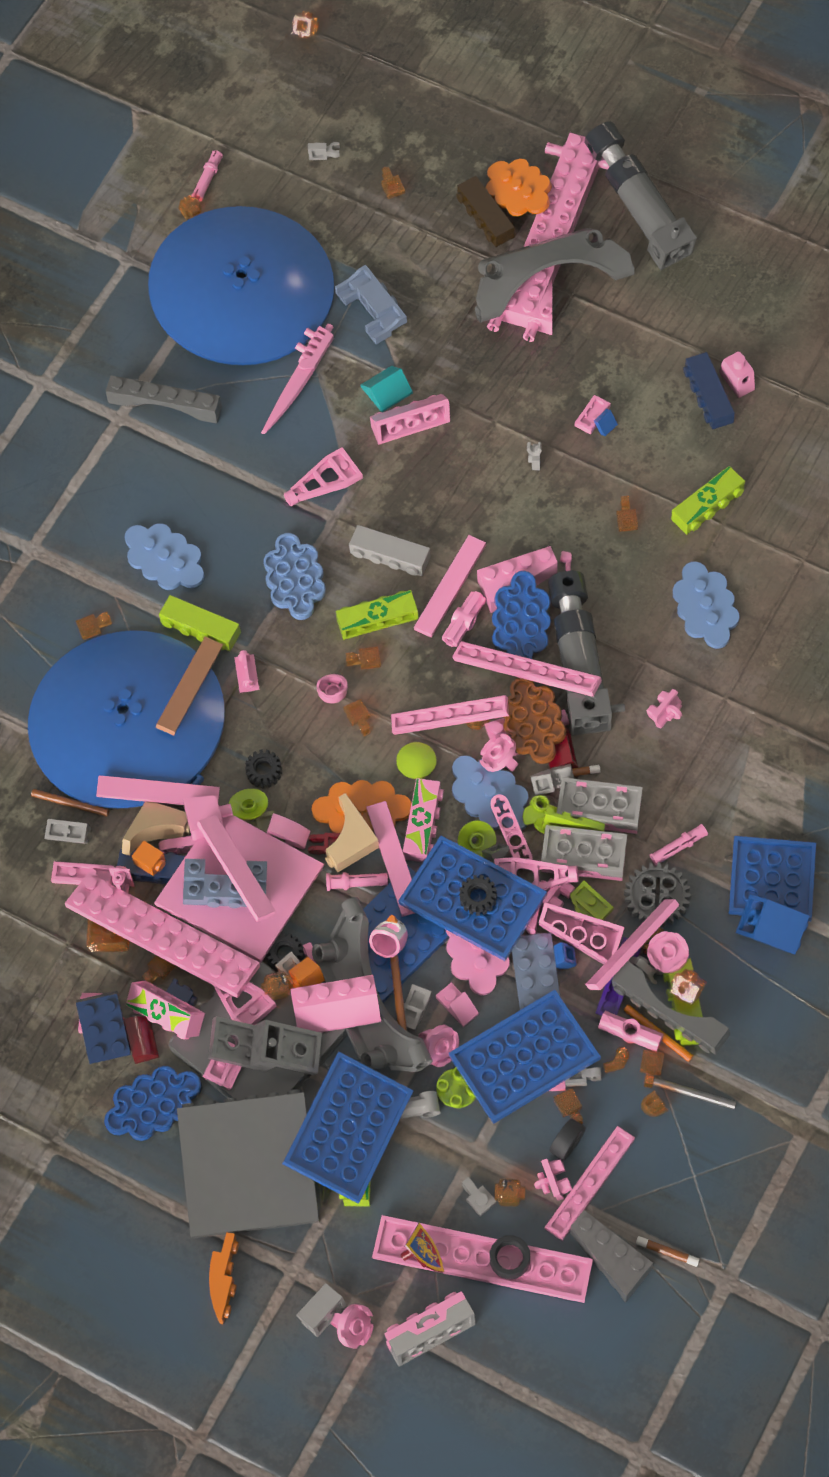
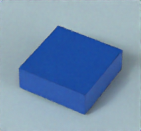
M609 409L604 410L594 420L602 436H606L618 425Z

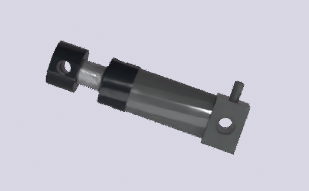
M611 121L602 123L586 135L584 143L595 160H605L609 165L605 177L648 239L647 251L660 271L692 255L697 237L684 217L677 220L638 157L634 154L627 156L624 154L621 148L624 146L625 139L615 124Z
M574 570L556 573L549 578L548 587L552 605L561 609V614L554 619V626L562 667L600 676L602 680L594 697L566 690L571 736L611 731L612 713L624 712L625 704L610 705L608 689H604L593 616L590 612L582 610V605L588 599L584 574Z

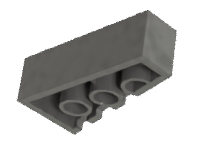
M585 1210L571 1225L570 1234L585 1253L593 1259L597 1268L602 1271L609 1280V1283L618 1291L626 1303L651 1272L653 1262Z

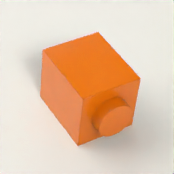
M143 841L132 855L134 864L152 876L160 872L166 863L164 853L146 841Z
M309 957L289 970L291 976L290 983L294 988L317 985L325 981L320 966Z

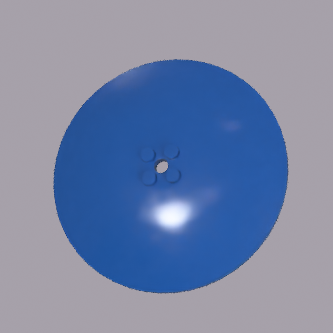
M236 206L204 212L185 221L173 230L155 253L150 267L148 287L151 306L157 320L166 333L183 348L195 355L218 363L255 365L277 360L297 350L295 347L298 342L305 345L311 339L304 335L307 328L316 332L319 326L322 327L333 301L334 278L330 261L324 249L316 238L300 224L270 210ZM239 273H244L246 277L238 278L236 275Z
M120 631L105 634L82 643L61 657L50 668L33 696L28 716V735L32 753L38 766L51 783L65 794L81 802L104 808H133L143 806L145 801L97 797L99 776L189 784L209 763L223 733L225 705L222 690L215 673L210 669L173 736L156 728V724L196 651L170 636L148 631ZM121 707L129 708L126 713L121 714L118 712Z

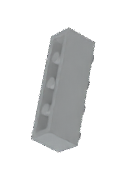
M357 525L349 543L350 553L355 557H363L376 564L382 563L392 569H400L414 576H423L431 557L429 547Z

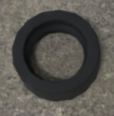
M573 1118L569 1119L554 1139L550 1152L562 1161L566 1160L581 1140L585 1132V1126Z
M514 1235L503 1236L497 1239L491 1247L490 1265L499 1277L516 1279L521 1277L529 1268L530 1249L527 1243ZM506 1245L518 1247L523 1254L522 1263L515 1269H505L499 1265L497 1260L499 1250Z

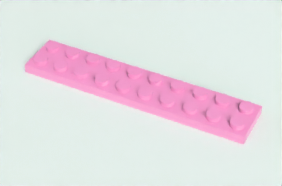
M90 873L84 877L65 902L66 907L236 998L239 997L260 967V962L125 891L117 889V887Z
M382 1215L372 1258L433 1271L426 1267L423 1268L414 1256L406 1261L401 1258V1253L407 1250L405 1244L418 1223ZM420 1223L430 1235L439 1251L444 1274L582 1303L585 1302L593 1263L591 1258L528 1246L530 1249V1265L528 1270L516 1279H505L499 1277L490 1265V1250L497 1239ZM506 1245L499 1250L497 1260L503 1268L511 1270L519 1267L523 1260V1254L518 1247Z

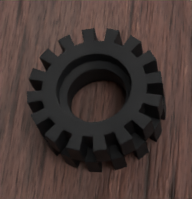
M261 749L259 754L255 751L253 752V757L249 755L248 761L246 760L245 770L251 784L254 783L257 788L261 785V788L265 789V785H268V788L272 787L271 783L276 785L277 779H281L282 766L280 758L276 756V753L272 752L270 754V750L267 749L266 753H263V749ZM267 763L271 766V771L268 774L261 775L256 771L257 766Z
M473 875V879L468 877L467 882L463 881L462 887L459 890V896L466 912L469 910V914L472 915L476 912V916H480V912H483V915H485L487 910L492 911V906L495 907L497 900V890L494 882H490L488 877L484 879L483 875H480V878H477V875ZM475 889H482L486 892V897L484 900L476 902L471 899V892Z
M281 933L282 936H278L266 954L268 963L277 972L279 970L275 965L281 960L277 956V952L281 947H290L300 962L304 959L301 941H298L296 936L292 937L290 933H288V936H285V933Z

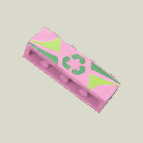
M416 778L403 847L405 860L424 862L434 844H431L432 838H436L437 826H434L435 819L439 820L440 817L438 802L443 800L444 789H441L439 781Z
M147 981L131 983L126 1006L133 1009L134 1013L148 1017L150 1022L162 1025L163 1029L175 1032L181 1039L199 1036L205 1015L204 1012Z

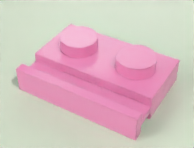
M228 1041V1044L231 1047H235L233 1043ZM210 1060L202 1077L230 1090L242 1066Z

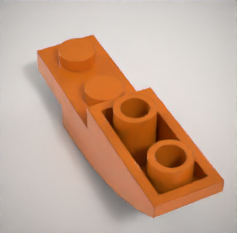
M226 1232L221 1253L212 1252L209 1272L211 1300L220 1324H224L225 1318L230 1316L231 1305H229L231 1297L234 1298L237 1288L233 1277L228 1275L232 1274L234 1262H231L233 1254H237L239 1242L235 1234Z

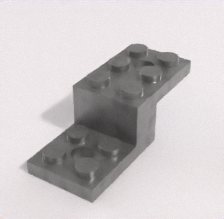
M216 1016L212 1021L208 1059L264 1072L277 1066L316 1075L319 1068L322 1033L270 1020H264L256 1025H251ZM228 1037H232L235 1040V1047H231L228 1044ZM297 1044L303 1048L302 1055L296 1052Z

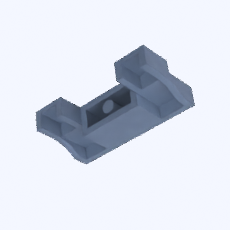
M366 265L359 268L347 280L335 286V292L345 306L359 299L374 318V321L365 325L366 333L375 344L392 336L391 331L407 323V316L398 306L395 297L388 294L384 283H380Z
M185 859L183 905H208L212 908L219 906H229L230 908L247 907L228 875L205 874V859ZM247 861L249 869L266 894L267 861Z

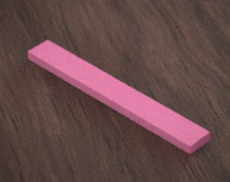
M462 641L453 655L454 661L593 697L602 681L600 676Z

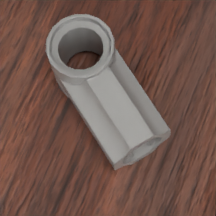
M426 1091L416 1097H410L400 1119L421 1115L428 1118L439 1115L440 1107L437 1092Z

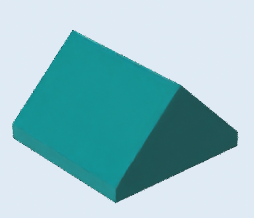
M394 366L388 367L360 385L381 412L386 411L413 394L402 369Z

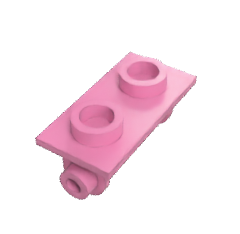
M246 650L240 651L238 657H234L239 691L243 693L259 690L254 654L250 655Z
M124 866L109 867L114 885H116L117 889L128 893L129 887L135 886L130 869Z

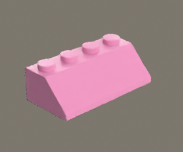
M443 394L432 395L427 399L413 401L408 405L394 407L392 410L378 412L370 416L371 428L378 445L450 422L448 399Z
M373 975L290 989L296 1025L299 1028L322 1033L381 1022Z

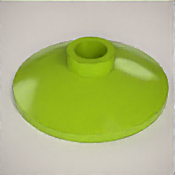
M244 789L233 795L229 804H231L234 816L241 820H252L261 816L266 811L268 798L261 790Z
M475 820L462 827L457 843L484 858L482 851L496 844V834L488 823ZM473 837H476V838H477V841H476L475 844L472 843V838H473Z

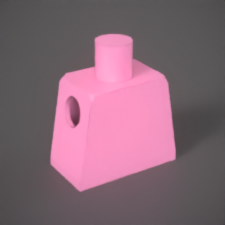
M736 352L725 358L719 373L737 397L740 398L755 390L754 370L741 352Z
M216 796L183 798L193 841L204 837L197 826L199 820L216 814L223 825L222 818L233 816L231 804L219 806Z

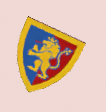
M418 1223L405 1244L407 1250L401 1253V1258L406 1261L414 1256L423 1268L426 1267L435 1272L443 1273L444 1268L439 1251L430 1235Z

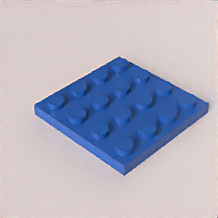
M734 836L729 914L742 915L751 894L809 915L808 921H811L816 843Z

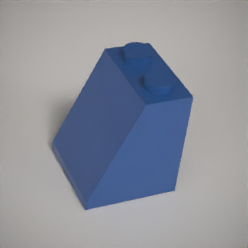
M750 894L736 933L795 955L796 951L800 948L803 932L808 927L809 915L769 899Z

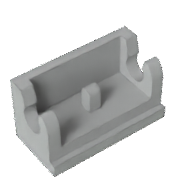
M48 819L44 839L88 844L87 835L90 833L91 827L87 823Z
M325 1283L296 1316L316 1337H319L330 1325L334 1314L341 1313L347 1304L340 1294Z

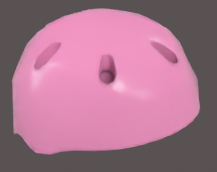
M337 674L322 677L318 680L316 687L319 697L324 702L330 704L340 702L347 694V680Z

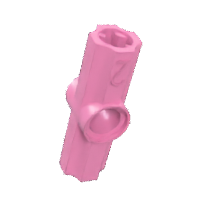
M471 591L462 607H458L455 610L451 623L442 636V640L447 645L457 647L465 633L473 628L477 615L486 602V598L481 593Z
M607 1011L603 1013L598 1029L621 1037L626 1043H636L656 1052L661 1045L664 1035L640 1025L635 1019H625ZM633 1028L636 1030V1033L628 1034L626 1030Z

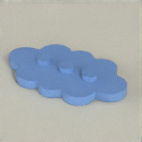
M155 524L149 529L141 525H135L127 529L125 541L130 548L127 554L128 562L133 568L142 569L143 576L146 579L157 580L159 586L165 590H173L180 585L187 588H196L203 583L204 572L199 565L202 557L200 549L193 544H187L186 538L182 534L171 533L170 528L165 524Z
M284 533L275 542L276 550L268 552L264 557V567L268 572L266 584L272 590L271 601L276 607L281 609L289 608L292 617L298 620H305L313 614L314 603L323 599L326 594L325 584L321 580L323 578V568L318 563V552L314 546L300 544V540L295 534Z
M690 562L683 567V580L678 581L673 587V598L679 603L677 613L681 619L685 620L684 627L689 636L693 638L704 637L706 644L711 648H723L729 642V630L734 629L739 622V612L733 607L734 595L726 589L727 580L724 575L718 572L708 573L702 563Z
M460 756L453 762L452 770L456 781L453 783L452 793L457 801L465 803L467 814L472 817H479V821L488 823L493 830L499 829L490 803L495 795L500 794L508 799L521 831L526 828L527 825L524 824L522 816L524 808L528 803V792L524 787L515 785V777L512 773L501 771V769L495 772L487 771L480 761L477 762L470 756ZM497 800L494 806L500 808L501 814H498V817L504 813H510L509 810L507 812L504 811L503 804L505 802H500V800ZM508 817L502 820L503 827L510 828L513 825V820Z

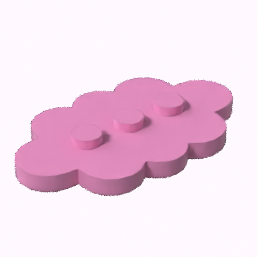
M446 930L447 935L450 937L446 949L453 958L451 962L452 974L460 980H468L469 986L474 993L478 995L490 994L496 985V977L503 975L507 971L509 958L503 961Z

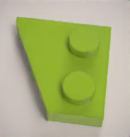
M585 881L570 894L577 913L604 920L614 910V907Z

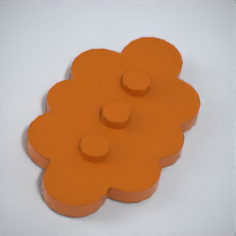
M517 159L510 164L505 161H498L488 168L487 175L490 181L485 188L500 208H507L512 216H520L527 211L532 214H540L547 210L550 205V199L547 194L551 191L552 183L547 176L542 175L538 167L530 166L525 159Z
M359 780L352 785L346 782H338L332 785L329 790V796L320 797L312 804V814L315 820L320 823H329L332 833H341L345 816L339 804V797L346 793L374 833L367 812V806L386 801L395 827L396 821H403L409 818L412 803L405 795H395L394 787L387 781H378L372 785L366 780Z

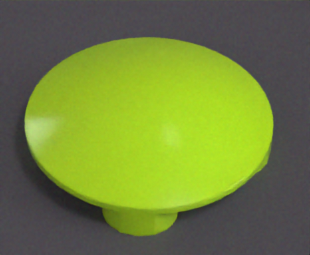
M421 742L409 743L402 747L397 755V768L408 778L425 779L436 766L435 752L427 744Z
M456 1067L444 1072L439 1077L436 1091L439 1099L445 1105L452 1108H463L470 1105L476 1099Z

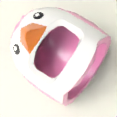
M390 915L386 921L380 923L372 931L369 938L370 946L376 954L384 958L394 957L406 945L407 929L394 915Z

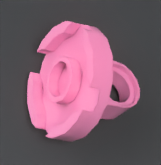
M500 734L501 737L497 739L495 737L491 738L481 750V755L483 756L482 760H480L481 765L491 772L499 771L504 767L513 772L519 765L513 759L516 743L506 734Z
M667 931L656 934L649 942L647 956L650 964L657 971L674 973L681 970L687 963L689 948L685 939L679 934Z
M439 1025L434 1029L426 1030L418 1036L424 1040L433 1060L431 1064L436 1067L448 1064L451 1061L448 1053L459 1046L458 1033L446 1025Z
M352 1304L342 1314L335 1313L330 1324L337 1328L338 1338L344 1346L357 1349L359 1345H365L371 1337L373 1324L370 1323V1316L373 1317L368 1307Z

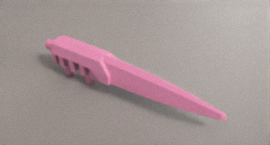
M327 324L325 328L319 326L316 332L309 328L304 332V335L311 338L307 347L300 342L296 345L295 349L302 352L298 361L299 365L279 397L261 432L262 434H265L279 420L312 376L334 339L331 333L334 327L331 324Z

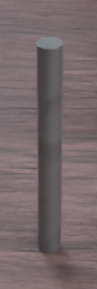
M655 1077L653 1086L734 1110L736 1106V1101Z

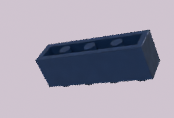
M705 352L686 358L685 367H683L684 375L686 378L689 377L691 390L697 395L698 406L704 410L705 422L710 424L712 430L734 423L735 413L708 353Z
M120 849L117 866H124L130 869L133 881L167 885L186 856H180L172 852L164 854L166 860L164 868L152 876L134 864L132 855L136 849L130 856L123 854L122 849Z

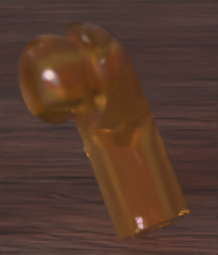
M625 1047L617 1048L613 1061L603 1063L605 1073L625 1067L629 1059V1051Z

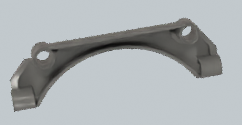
M585 228L483 259L479 263L478 270L485 277L480 279L476 296V317L480 323L500 317L513 294L527 279L553 265L562 263L588 264L604 271L615 281L632 276L635 270L630 253L611 239L603 240L600 231ZM593 233V239L589 241V235ZM491 264L492 269L490 272H487V266Z
M358 897L347 899L341 904L343 911L331 933L332 939L327 943L315 944L312 948L313 959L320 966L325 983L372 975L368 954L369 921ZM376 989L381 1022L345 1028L360 1063L373 1070L382 1069L388 1065L391 1070L410 1072L423 1070L433 1062L424 1040L406 1031L393 1019Z

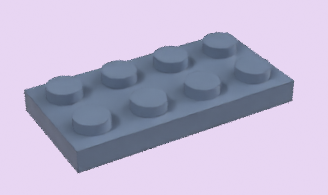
M551 932L521 936L512 950L520 1010L553 990H556L560 996Z

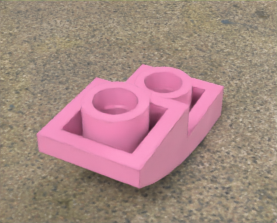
M273 813L267 834L284 839L286 844L304 850L310 830L288 818Z

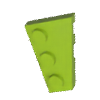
M547 807L542 822V829L544 830L546 825L595 831L605 830V823L584 817L575 819L568 812L558 814L553 812L554 808Z

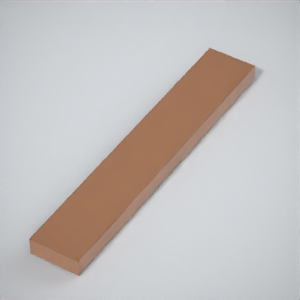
M204 637L158 720L156 728L173 736L175 735L219 655L223 644Z

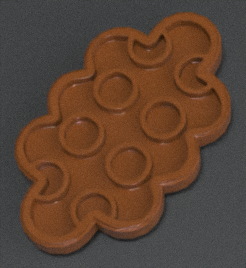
M517 678L510 686L511 696H508L509 716L503 717L505 719L503 724L504 730L516 743L515 752L517 754L524 755L530 753L533 761L539 764H546L552 761L556 755L555 745L562 742L566 736V728L561 721V708L555 703V694L551 688L547 686L536 687L535 683L531 680Z

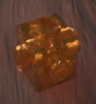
M306 11L295 15L292 21V33L306 39L315 35L319 28L318 17L312 16L313 13Z
M685 969L680 974L676 973L671 981L673 987L670 992L677 999L692 1005L699 999L707 981L700 978L696 972Z

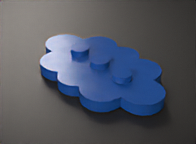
M519 571L511 578L510 586L501 587L495 594L494 602L497 609L492 614V623L496 629L493 632L492 641L499 650L532 659L533 653L543 651L548 644V635L545 630L551 623V618L546 612L550 606V596L545 590L536 588V579L530 572Z
M169 1066L158 1067L151 1076L139 1075L133 1081L132 1086H121L114 1093L113 1101L115 1107L107 1112L104 1119L106 1129L113 1135H123L129 1132L132 1138L139 1141L149 1139L155 1131H168L173 1126L174 1121H178L177 1108H182V1104L192 1103L191 1099L200 1093L202 1087L200 1077L192 1071L177 1074Z

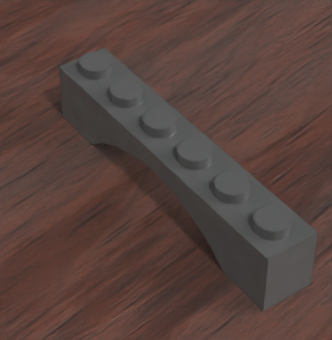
M112 375L106 388L108 403L121 406L135 404L162 405L182 411L198 420L211 423L218 422L222 409L220 396Z
M627 961L612 978L613 989L621 996L627 995L631 998L630 1000L638 1007H645L651 1016L656 1019L660 1017L672 1030L678 1029L682 1032L684 1038L699 1043V1047L705 1052L709 1053L711 1051L716 1055L729 1038V1028L715 1018L684 1015L664 1005L649 988L644 972Z

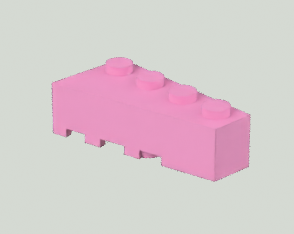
M551 546L477 570L478 584L483 596L486 598V603L491 613L497 609L494 602L496 592L503 586H510L511 578L515 573L519 571L530 572L536 579V586L557 573V560Z
M548 903L544 904L539 920V926L603 965L618 950L624 931L623 926Z

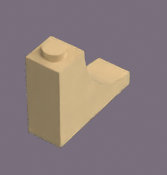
M346 793L339 797V804L345 816L343 830L337 840L326 848V862L330 868L334 867L337 872L379 848L377 837Z
M145 801L123 838L122 853L130 856L143 841L149 842L157 839L186 837L187 834L191 833L186 812L155 802Z

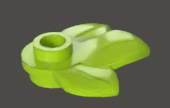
M543 795L535 796L531 799L530 806L526 807L523 811V822L525 825L534 823V827L539 832L545 834V830L542 829V822L547 807L554 808L553 812L557 813V807L550 805L547 797Z

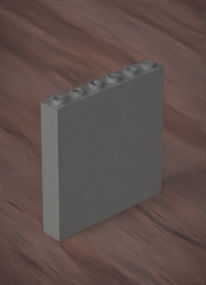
M261 962L259 969L249 982L262 989L276 1003L277 1007L258 1023L270 1020L297 1027L290 990L294 989V987L287 981L285 982L287 985L283 984L281 977L276 978L274 975L277 976L278 974ZM216 990L213 992L212 998L207 1003H203L198 1009L205 1013L199 1036L181 1039L177 1034H174L169 1043L171 1052L201 1077L211 1060L208 1059L213 1018L217 1016L232 1020ZM242 991L238 998L232 997V1001L237 1008H241L252 999V996L245 991ZM346 1029L322 1032L319 1067L347 1037ZM228 1037L227 1041L235 1045V1040L232 1037ZM297 1044L296 1052L302 1055L303 1048ZM277 1066L266 1072L241 1067L230 1090L206 1078L204 1079L227 1098H237V1101L245 1100V1097L250 1095H258V1098H264L266 1094L278 1092L279 1096L287 1095V1091L299 1090L311 1077V1074Z
M300 1090L287 1091V1095L279 1096V1093L275 1092L266 1094L264 1098H258V1095L246 1096L245 1100L237 1101V1098L224 1099V1103H216L215 1100L204 1101L203 1105L194 1106V1103L182 1104V1108H177L191 1238L224 1235L226 1232L239 1233L320 1222L315 1181L282 1164L307 1115L304 1093H300Z

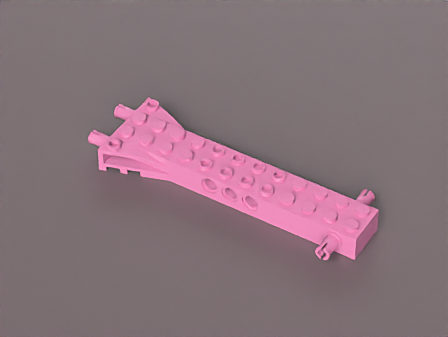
M570 133L563 146L550 142L547 143L545 154L560 157L550 180L552 183L551 191L547 194L550 199V205L546 211L536 215L524 247L574 232L598 169L608 170L609 165L605 160H595L584 143V136ZM561 264L545 268L527 279L513 294L502 315L491 319L487 328L492 331L493 327H495L494 332H497L501 321L526 328L523 338L528 341L530 336L529 342L534 341L537 331L552 335V285Z

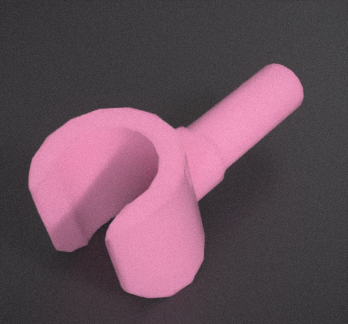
M562 551L560 562L566 563V571H570L572 554Z

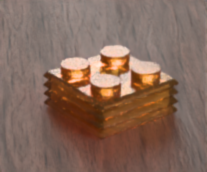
M88 919L86 946L89 952L129 951V940L112 931L106 933L108 929Z

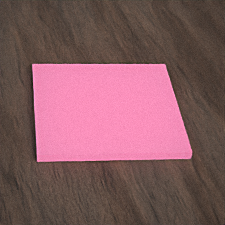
M233 815L222 818L223 827L246 864L247 861H267L266 896L276 911L275 915L256 922L248 907L230 908L229 906H219L212 908L208 905H183L185 859H205V874L228 875L205 837L198 839L156 899L155 905L261 963L318 877L324 864Z

